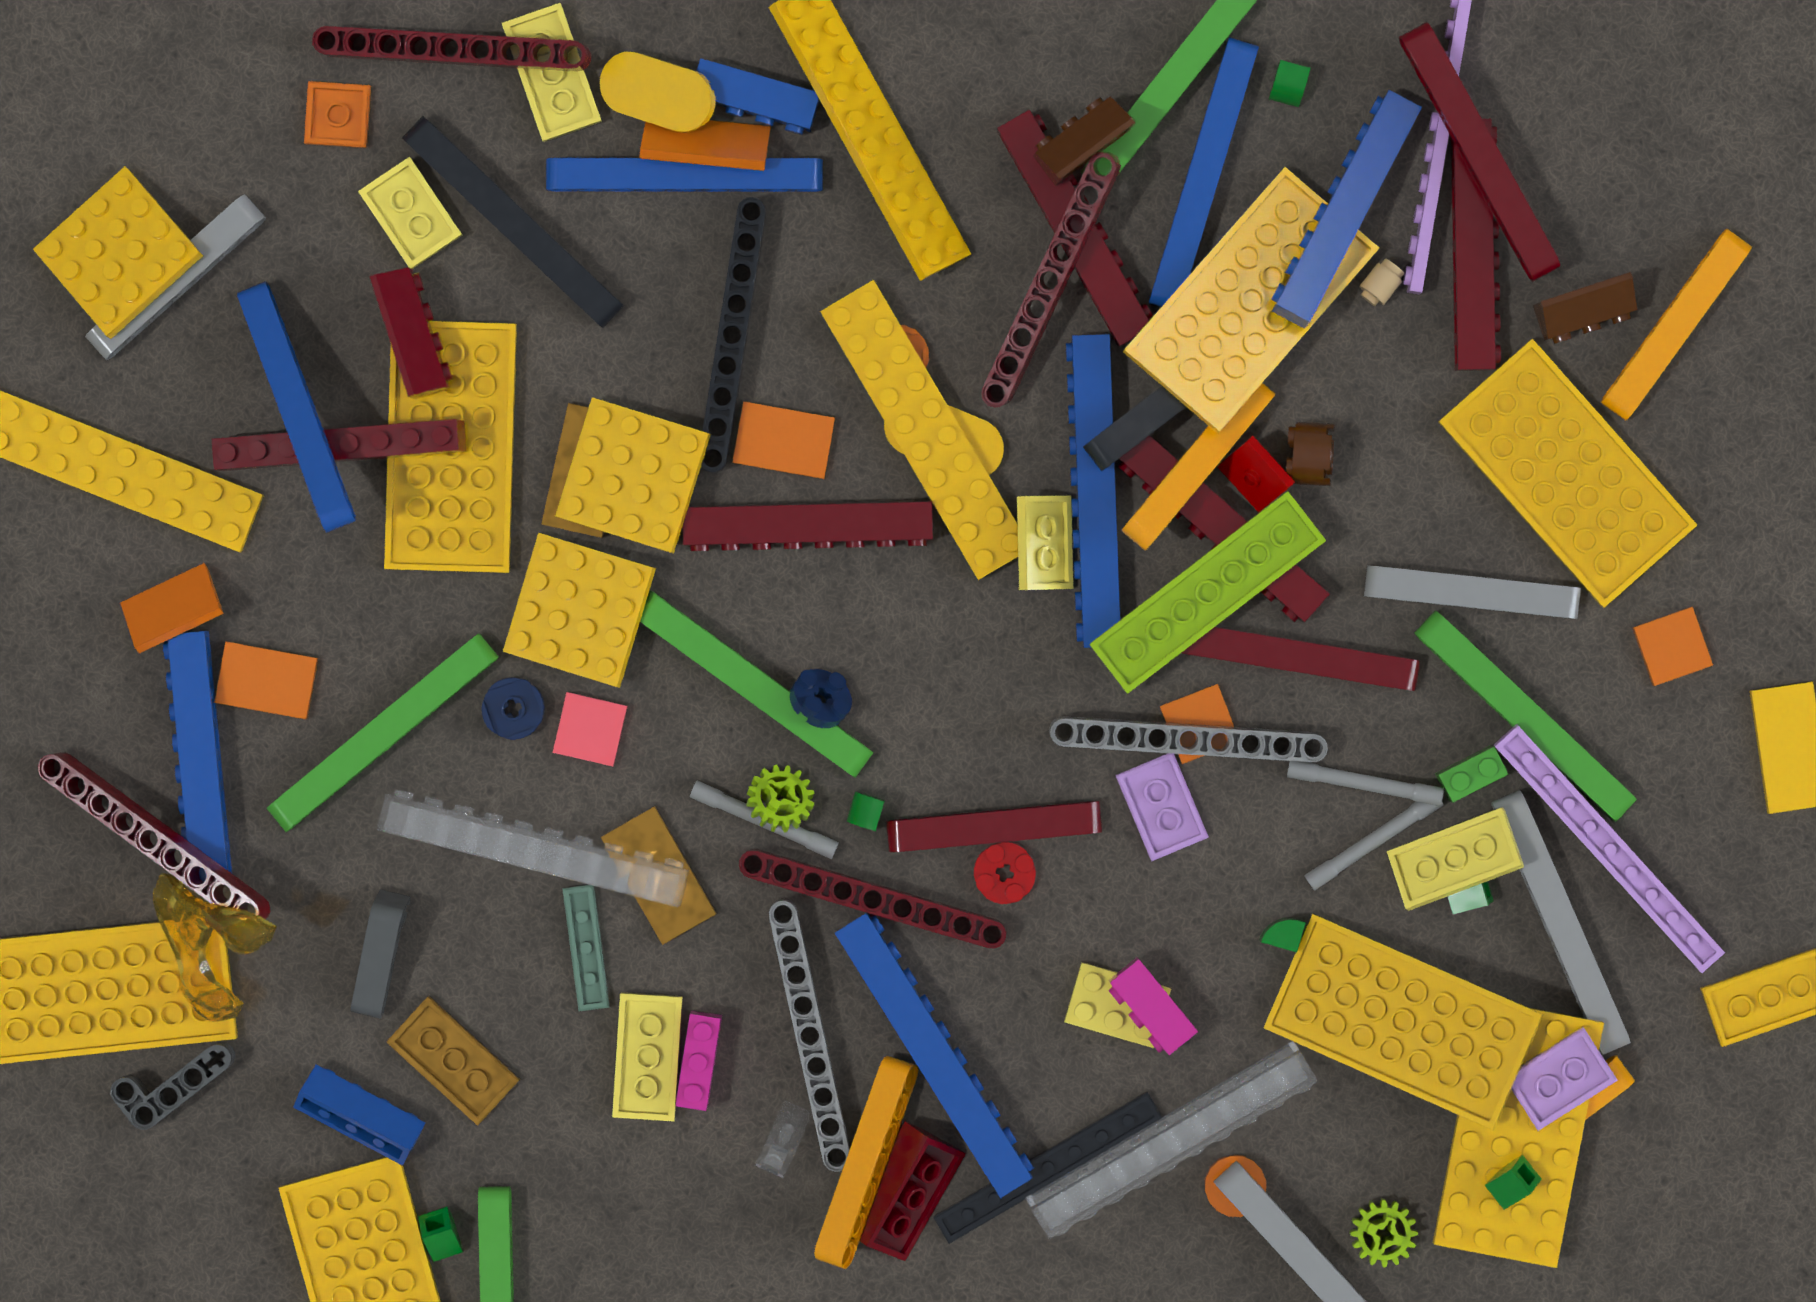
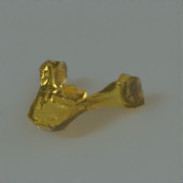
M161 873L153 890V904L161 927L176 957L180 972L179 987L184 997L197 1014L206 1020L219 1022L238 1017L244 1003L231 990L217 982L206 959V945L213 928L224 939L225 946L228 949L244 955L259 950L260 946L270 942L277 926L248 911L214 905L203 901L188 891L183 882L172 874Z

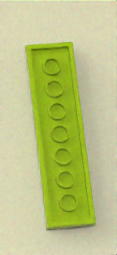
M1287 491L1089 645L1128 694L1318 548L1326 539L1289 491Z

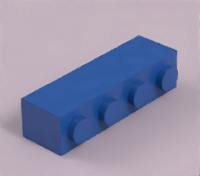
M700 58L697 72L703 74L708 79L711 89L714 90L716 105L726 107L725 113L743 118L744 113L756 116L755 122L768 126H773L774 122L785 124L786 131L803 135L804 130L811 132L820 101L815 91Z
M315 1065L293 1108L402 1166L426 1124L414 1114L391 1105L386 1099L378 1098L365 1091L358 1084L350 1083L337 1076L333 1071Z

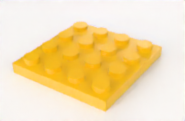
M126 166L33 248L41 260L110 339L203 257V254Z
M592 397L555 516L674 553L711 434Z
M538 533L503 652L620 688L656 568Z

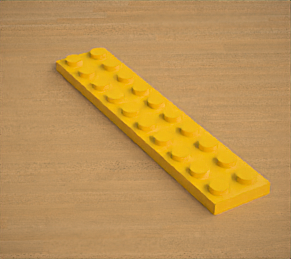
M779 0L774 2L768 8L919 280L921 281L970 256L969 248L832 1Z
M870 281L821 310L820 312L977 579L985 577L1017 558V522L875 281Z
M0 390L1 458L237 552H242L263 499V494Z

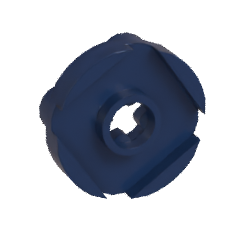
M822 669L804 670L790 689V702L794 711L797 714L801 712L808 718L807 723L818 728H833L837 726L840 721L845 719L852 707V697L846 686V679L837 672L831 673ZM815 695H822L826 699V702L822 703L821 699L815 697Z
M516 677L505 678L494 683L489 688L482 703V716L487 727L500 737L510 740L521 739L532 734L541 724L545 711L544 700L538 688L528 680ZM511 699L522 706V709L518 711V717H513L512 713L506 714L505 708L509 706L508 701Z

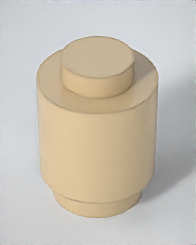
M1385 258L1381 264H1376L1359 286L1363 290L1361 296L1373 306H1376L1377 303L1385 305L1402 283L1401 278L1405 273Z

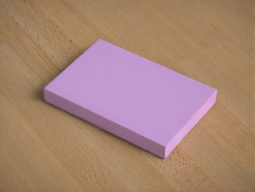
M1167 753L1115 775L1151 861L1209 838L1173 753Z
M1581 1027L1524 1063L1511 1090L1539 1131L1618 1080L1584 1027Z

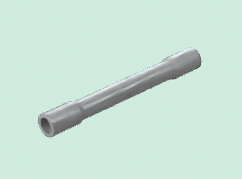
M1290 761L1287 773L1288 778L1334 784L1408 798L1415 802L1441 806L1444 792L1442 787L1421 783L1412 784L1322 767L1309 762Z
M698 780L696 781L690 798L760 826L762 818L760 816L756 818L751 817L754 807H747L746 803L730 797L714 787ZM766 823L762 828L771 831V824ZM791 824L785 833L781 826H777L774 833L804 845L807 849L829 859H832L839 842L819 833L811 832L801 827L795 829Z
M1414 802L1408 809L1342 853L1305 874L1306 880L1314 891L1335 878L1341 871L1404 829L1444 806L1443 802L1441 806Z

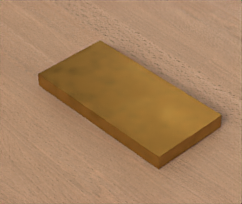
M568 403L541 524L603 538V531L555 516L589 408Z
M655 806L601 837L662 945L717 914Z
M430 996L420 1004L386 1041L477 1126L520 1080Z

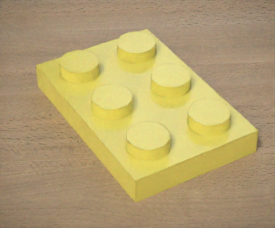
M408 157L358 191L411 269L463 236L411 157Z
M1017 496L1019 590L1073 589L1071 496Z
M1081 962L1064 1022L1154 1048L1148 1040L1152 1034L1145 1025L1139 1029L1128 1015L1132 1010L1124 1001L1120 1005L1108 991L1113 987L1109 979L1118 972ZM1161 985L1167 994L1170 995L1171 988Z

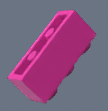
M1138 957L1109 979L1113 987L1108 991L1120 1005L1124 1001L1132 1010L1128 1014L1139 1029L1145 1025L1152 1034L1148 1040L1159 1053L1165 1050L1168 1055H1171L1198 1033L1194 1025Z
M698 1011L690 1012L675 1106L707 1110L722 1015Z

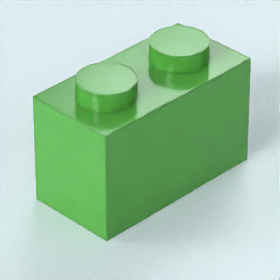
M1489 745L1436 772L1435 775L1441 787L1444 788V793L1448 800L1453 803L1508 775V772L1495 746Z

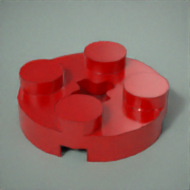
M999 842L990 845L979 854L974 865V878L977 888L984 897L998 904L1020 901L1031 891L1035 882L1036 870L1033 859L1023 847L1012 842ZM1004 864L1010 865V871L1014 875L1012 878H1006L1005 882L999 880L1000 875L995 872L997 867L1003 868Z

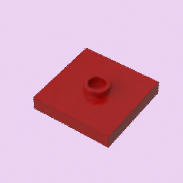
M1254 436L1249 438L1217 466L1258 513L1295 483Z

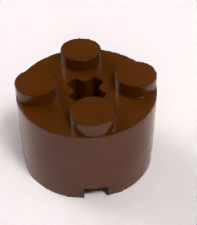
M1296 422L1295 427L1289 426L1288 445H1290V448H1293V458L1287 457L1286 472L1295 481L1293 484L1331 486V479L1326 478V474L1332 475L1334 440H1332V435H1328V431L1335 432L1334 424Z

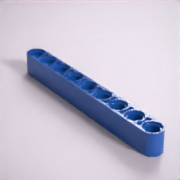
M1231 37L1228 38L1150 295L1149 303L1162 307L1191 274L1259 48L1257 45Z
M547 158L546 191L819 192L823 191V159L766 158L765 170L761 171L641 158Z
M264 281L238 292L237 296L324 530L328 533L356 521L354 510L268 283Z

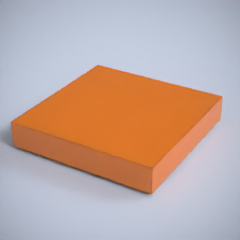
M308 81L304 144L367 148L371 86Z
M1688 607L1632 627L1653 686L1713 666L1693 607Z
M1218 684L1159 706L1166 723L1234 727ZM1186 731L1180 736V744L1183 747H1191L1196 742V735L1192 731ZM1217 733L1211 739V746L1214 749H1222L1227 744V737L1223 733ZM1178 754L1181 764L1204 756Z

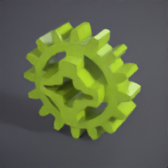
M774 765L771 773L764 768L760 773V777H753L751 782L753 786H749L747 795L751 798L748 799L746 805L747 807H754L751 814L752 818L758 816L762 818L760 821L761 827L769 823L771 824L772 832L776 830L777 826H781L785 833L788 831L790 824L795 829H798L801 820H808L810 815L808 811H812L814 807V802L810 799L813 798L815 793L814 790L806 789L810 783L809 779L803 781L799 779L801 776L800 770L795 774H791L790 766L787 765L784 771H780L778 765ZM795 789L798 792L800 799L796 796ZM780 796L784 797L781 801L777 800ZM761 798L766 802V808L764 807Z
M1381 1198L1380 1206H1376L1371 1200L1369 1201L1370 1209L1366 1211L1360 1207L1358 1210L1362 1217L1360 1219L1352 1218L1351 1220L1357 1226V1229L1349 1230L1351 1236L1357 1237V1240L1351 1244L1353 1248L1362 1247L1358 1255L1361 1259L1369 1255L1370 1265H1374L1377 1259L1380 1260L1383 1268L1387 1267L1388 1260H1392L1395 1265H1398V1256L1402 1255L1408 1258L1407 1247H1416V1244L1410 1240L1411 1237L1418 1235L1417 1230L1410 1229V1226L1414 1225L1416 1221L1413 1217L1406 1219L1405 1217L1408 1215L1409 1210L1404 1207L1399 1211V1203L1395 1200L1390 1206H1387L1385 1198ZM1384 1213L1380 1219L1375 1221L1369 1220L1376 1214ZM1397 1217L1403 1224L1404 1234L1396 1230ZM1388 1225L1387 1229L1391 1233L1390 1237L1384 1236L1380 1240L1377 1230H1384L1385 1226ZM1363 1231L1371 1235L1373 1239L1371 1248L1364 1241ZM1393 1245L1398 1246L1393 1251L1384 1253L1386 1248Z

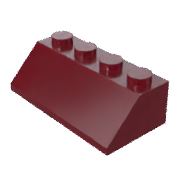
M407 267L369 276L408 397L418 399L451 388L449 381L453 380V375L448 362L443 363L439 353L444 348L439 333H433L429 322L434 320V316L429 302L423 303L420 291L425 289L419 272L414 273L413 269Z
M905 1121L897 1133L860 1242L867 1247L906 1261L966 1153L926 1130Z

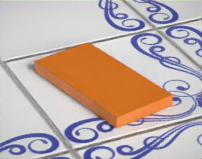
M709 120L704 126L695 129V131L685 133L673 131L645 121L640 158L763 171L765 170L771 126Z

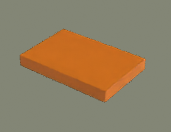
M743 401L732 463L825 479L835 418Z
M205 563L120 602L134 647L139 654L224 614L209 569Z
M226 641L214 703L308 719L318 658Z

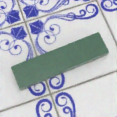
M594 884L562 888L578 1011L609 1008L610 1003Z

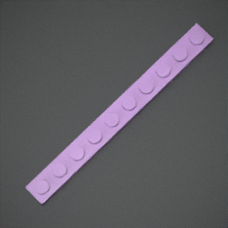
M1450 0V7L1455 8L1453 20H1448L1446 24L1445 38L1450 40L1448 51H1445L1458 76L1472 0ZM1432 112L1429 131H1434L1432 143L1426 144L1424 161L1429 162L1427 174H1421L1418 192L1424 193L1422 205L1417 204L1414 212L1413 223L1418 224L1417 235H1411L1408 254H1413L1411 267L1406 266L1403 277V284L1408 285L1407 293L1421 294L1423 291L1449 133L1438 112Z
M1517 724L1494 744L1498 751L1701 973L1725 953Z

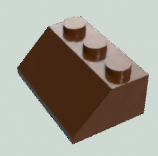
M1111 96L1105 101L1101 97L1097 98L1086 107L1088 111L1086 115L1079 120L1076 116L1072 117L1061 126L1062 133L1055 138L1050 134L1035 145L1038 151L1034 153L1033 157L1055 186L1089 162L1092 156L1101 153L1128 133L1136 123Z
M1631 272L1533 305L1544 341L1552 338L1553 343L1556 344L1571 339L1570 332L1582 329L1583 334L1601 329L1600 322L1612 319L1613 324L1631 319L1630 312L1637 310Z

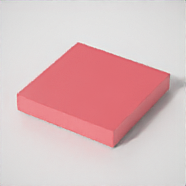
M566 692L553 753L613 767L628 706Z

